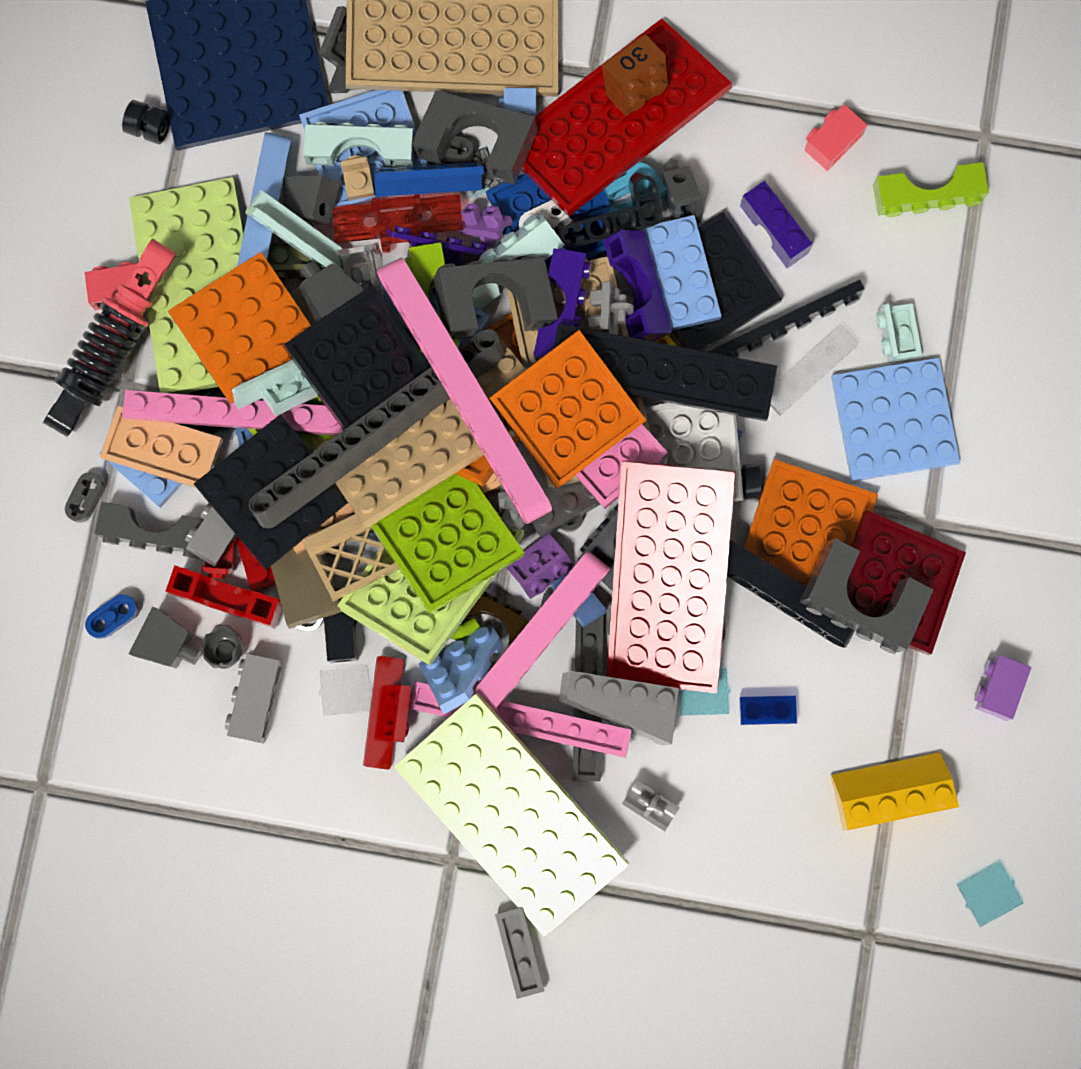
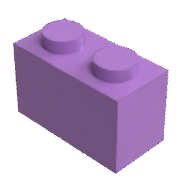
M1002 655L993 657V660L989 659L983 675L987 676L984 685L978 687L974 697V701H977L975 709L1005 721L1013 720L1032 667Z

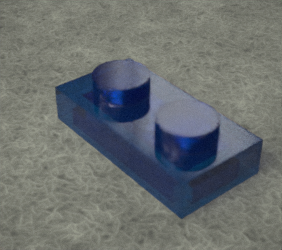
M796 695L739 697L740 725L797 724Z

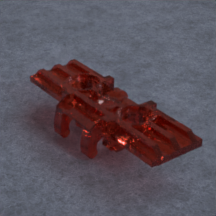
M420 194L387 199L375 197L372 198L369 204L334 207L332 212L335 243L380 239L383 253H391V244L405 242L410 244L408 240L386 235V229L394 230L395 225L410 228L411 234L420 235L421 231L440 233L463 230L460 194L421 198ZM413 207V209H406V210H394V211H387V212H380V211H379V210H386V209ZM422 212H431L432 216L429 220L420 221L423 218ZM366 217H373L377 224L373 227H368L364 225L363 221Z

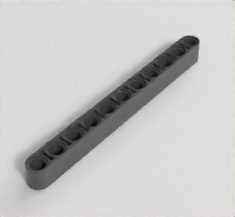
M490 329L477 333L458 347L459 352L475 378H478L484 372H488L504 358V350L499 336L494 330ZM430 367L256 493L249 501V508L259 525L263 528L275 527L388 445L396 437H399L419 420L425 418L442 403L447 402L450 397L433 368Z

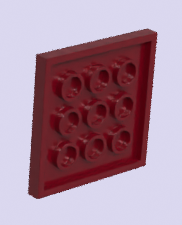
M866 510L862 514L851 546L859 550L860 553L847 580L848 598L853 607L861 614L869 617H878L887 608L899 580L910 577L933 589L909 645L911 649L926 655H932L966 552Z

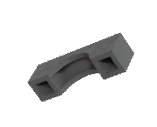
M101 502L95 534L103 538L102 542L106 544L119 545V541L128 542L129 547L145 550L146 546L156 547V552L172 554L173 550L183 552L182 556L199 559L198 556L186 550L189 542L185 541V538L192 527L199 528L204 519L182 515L179 521L170 529L154 533L145 531L139 526L135 511L129 506Z

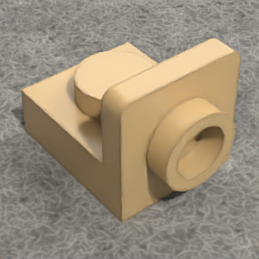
M356 155L341 161L348 200L375 196L367 157Z

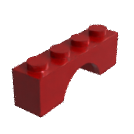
M174 565L165 592L172 596L273 629L276 628L282 611L280 599L229 585Z

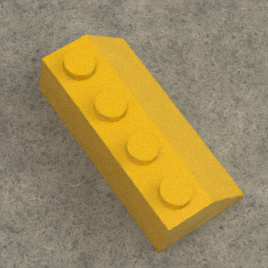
M940 752L830 775L843 830H853L959 807L953 779Z

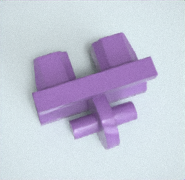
M469 203L461 211L464 221L459 225L458 230L460 234L476 236L480 238L482 244L492 247L497 240H501L504 228L511 226L513 222L511 216L501 215L500 209L497 206L487 207L480 213L477 204Z

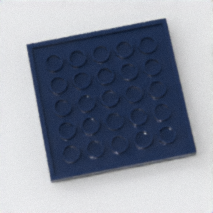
M306 0L145 1L167 110L171 114L169 120L177 151L301 124L300 114L329 105Z

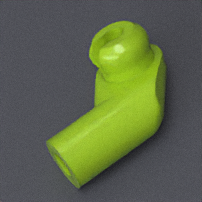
M473 617L460 624L450 639L462 640L473 634L480 626Z

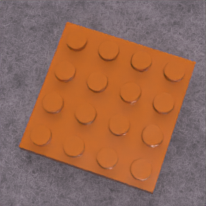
M262 252L168 310L169 315L230 404L234 403L233 388L291 360L282 346L311 326Z
M580 330L488 398L556 489L647 421Z
M773 459L744 548L800 584L807 586L826 542L836 538L852 546L862 514L866 510L873 512L878 494Z

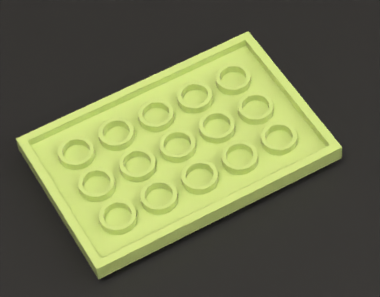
M509 529L519 544L525 536L524 530ZM384 550L380 562L388 565L395 563L389 553ZM379 551L376 553L372 560L376 561ZM368 564L360 576L367 577L371 575L374 566ZM400 570L344 596L337 606L348 616L426 664L431 665L496 574L431 615Z

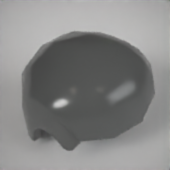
M219 624L215 626L216 628L213 632L205 634L202 654L203 659L213 668L226 669L232 667L240 660L244 647L241 636L232 627Z

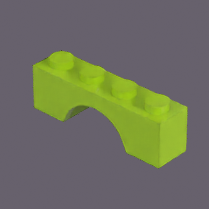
M984 162L957 165L951 175L950 182L934 190L915 186L904 173L877 176L873 184L878 216L886 215L889 218L900 216L902 212L913 211V214H921L932 208L949 210L954 208L955 205L961 204L973 207L981 204L989 193Z
M441 242L410 247V257L405 258V262L428 300L434 288L433 278L438 268L445 265ZM455 339V340H453V342L455 343L456 347L458 348V347H459V341H458V339Z

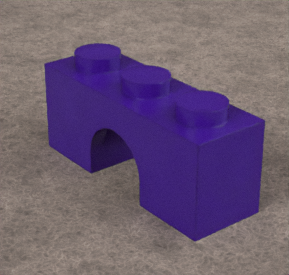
M765 180L743 195L740 207L755 227L760 224L766 230L772 241L771 248L786 268H789L809 254L813 243Z

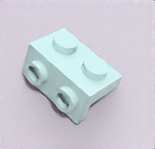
M889 303L883 304L879 313L876 314L878 329L883 331L884 339H881V349L883 355H887L888 363L921 358L922 351L913 303L891 307Z

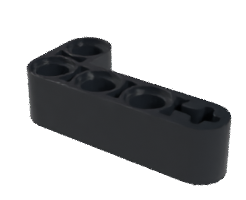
M639 171L634 173L628 181L632 201L566 218L558 224L557 235L565 246L573 248L607 239L620 230L637 231L657 225L663 217V211L655 180L646 172ZM641 180H648V188L643 192H638L637 184ZM648 206H654L653 215L644 218L642 215L643 210ZM622 213H627V222L623 225H618L616 223L617 217ZM601 220L602 228L597 232L590 231L593 221ZM581 224H583L584 231L586 232L585 235L581 232L583 230L580 226ZM569 228L574 230L572 233L573 237L568 238L566 235Z

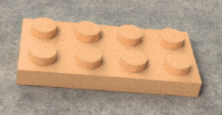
M117 406L100 454L101 459L195 488L193 484L214 468L223 442L221 437L175 423L124 419L122 417L123 407Z

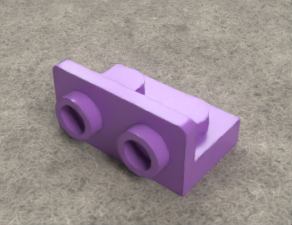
M549 534L526 549L522 558L506 567L523 588L526 595L532 599L536 595L543 593L552 582L567 574L573 568V564L566 552Z

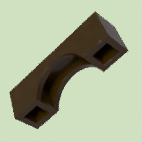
M484 591L462 623L466 619L480 614L497 618L508 631L509 648L530 621L520 616L521 610L510 604H507L506 608L497 604V598Z

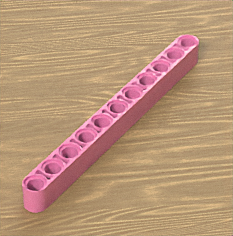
M401 257L379 268L377 274L381 283L523 521L529 524L551 512L552 507L547 496L405 260Z

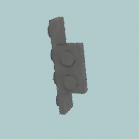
M344 6L336 8L318 53L336 66L328 91L331 93L349 92V89H346L347 8Z

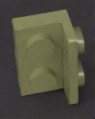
M270 244L267 261L281 282L299 277L300 280H305L306 278L301 274V270L306 264L313 261L289 244Z

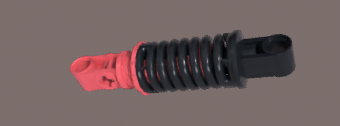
M152 238L143 251L140 261L127 283L117 286L118 292H116L113 299L103 296L99 306L102 312L101 314L95 313L93 316L99 325L94 322L88 324V328L94 334L88 331L83 333V338L89 342L78 341L77 345L83 349V352L78 349L72 351V355L78 360L69 358L67 364L72 369L62 368L59 375L54 379L63 388V391L49 410L43 424L68 437L77 424L80 414L87 403L101 406L103 400L101 393H106L109 390L107 383H112L114 381L113 374L119 373L120 367L118 365L125 363L124 357L129 356V348L135 346V339H139L145 327L149 325V322L143 317L144 312H146L147 308H151L153 303L149 298L161 277L177 254L175 251ZM148 272V279L151 281V284H144L141 287V280L138 278V275H145Z

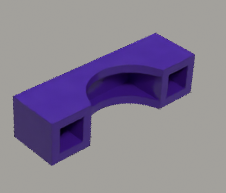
M620 230L605 239L604 245L610 266L622 273L633 293L634 312L626 315L625 320L628 334L632 338L655 342L671 334L672 330L645 232Z
M553 248L549 278L551 282L562 289L566 302L564 311L557 321L549 326L538 328L533 355L536 361L553 350L558 323L574 327L581 326L582 316H578L579 305L584 306L586 289H583L584 278L589 279L591 272V263L588 262L586 253Z

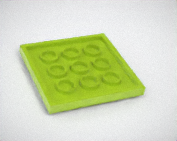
M457 474L451 475L370 526L430 615L519 560L525 554L478 485Z

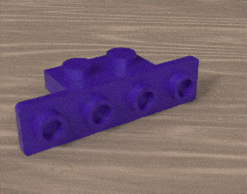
M395 225L394 230L386 229V235L410 241L409 248L441 242L445 264H456V266H461L464 252L482 255L488 247L486 244L473 241L471 246L462 244V239L450 236L446 237V241L436 239L437 234L421 231L420 235L411 234L410 228Z

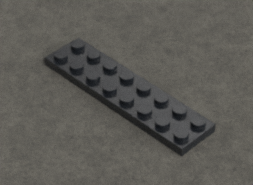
M558 323L554 348L580 330L627 395L761 421L768 420L778 365Z

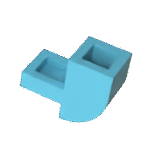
M638 162L626 171L622 177H619L607 186L604 192L610 203L629 194L628 181L634 173L639 171L646 172L655 180L660 200L665 198L666 188L652 167ZM646 179L641 180L637 184L638 192H643L648 188V180Z

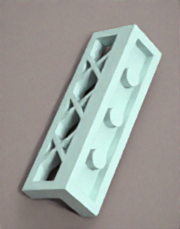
M260 190L245 212L247 215L314 263L319 264L321 268L324 269L328 265L334 264L345 272L340 267L349 255L347 251L264 191Z

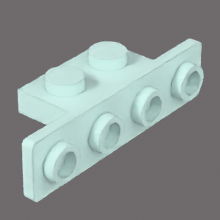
M292 359L232 389L234 403L238 409L263 398L275 416L318 396Z

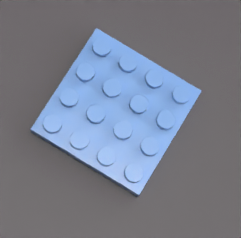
M374 90L299 115L304 131L305 124L313 125L315 122H324L332 126H339L341 123H351L359 127H366L368 124H378L386 128L404 125L413 129L414 137L417 132L403 91ZM353 147L344 151L337 158L334 166L316 165L319 175L339 181L332 214L387 197L373 196L351 201L347 197L341 161L356 155L367 157L375 194L373 168H386L384 160L376 151L367 147ZM414 152L413 166L428 165L426 160L416 158Z
M939 358L832 375L831 381L851 482L953 466L960 463Z

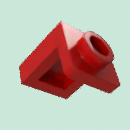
M236 540L230 542L215 567L205 561V565L201 566V572L209 573L208 577L225 579V574L234 573Z

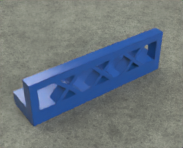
M480 162L373 168L375 196L482 190L481 175L484 174L483 165Z

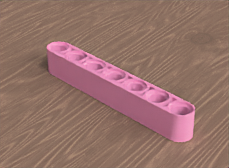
M587 551L474 689L472 697L478 692L490 707L496 711L604 578L610 567L590 551Z

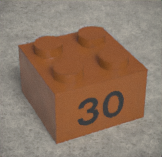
M646 34L602 64L606 96L625 116L632 111L639 110L645 102L654 96L662 94L668 87L665 54Z

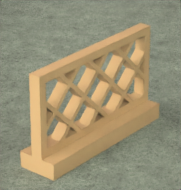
M356 514L302 539L305 549L333 602L399 570L395 563L388 565L380 562L386 549L382 543L368 539L372 528L368 527L365 529ZM354 540L362 543L357 555L343 551L347 542ZM366 544L380 548L376 561L362 557ZM327 552L336 555L332 568L321 565L317 557ZM341 556L355 560L351 573L337 569ZM360 562L374 566L371 575L367 577L355 575ZM324 571L330 573L328 578ZM334 574L349 578L346 587L336 592L331 585Z

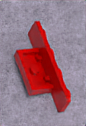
M377 656L363 759L364 767L389 770L391 768L394 742H404L405 737L408 735L409 722L407 721L408 709L412 706L413 696L410 693L411 686L401 685L404 667L403 659Z

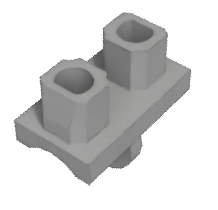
M610 281L602 282V288L590 291L591 305L595 308L601 307V314L590 315L589 329L618 335L619 323H625L626 315L634 312V306L626 303L627 296L620 294V289L614 288Z
M501 484V492L498 493V515L502 518L508 529H521L526 523L521 518Z
M636 780L622 805L664 832L680 808L638 780Z

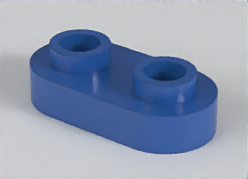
M117 595L87 617L85 622L86 631L97 639L108 638L137 616L138 605L133 598L127 595ZM123 605H128L129 607L126 614H121L120 612ZM100 621H105L106 623L103 630L98 629Z

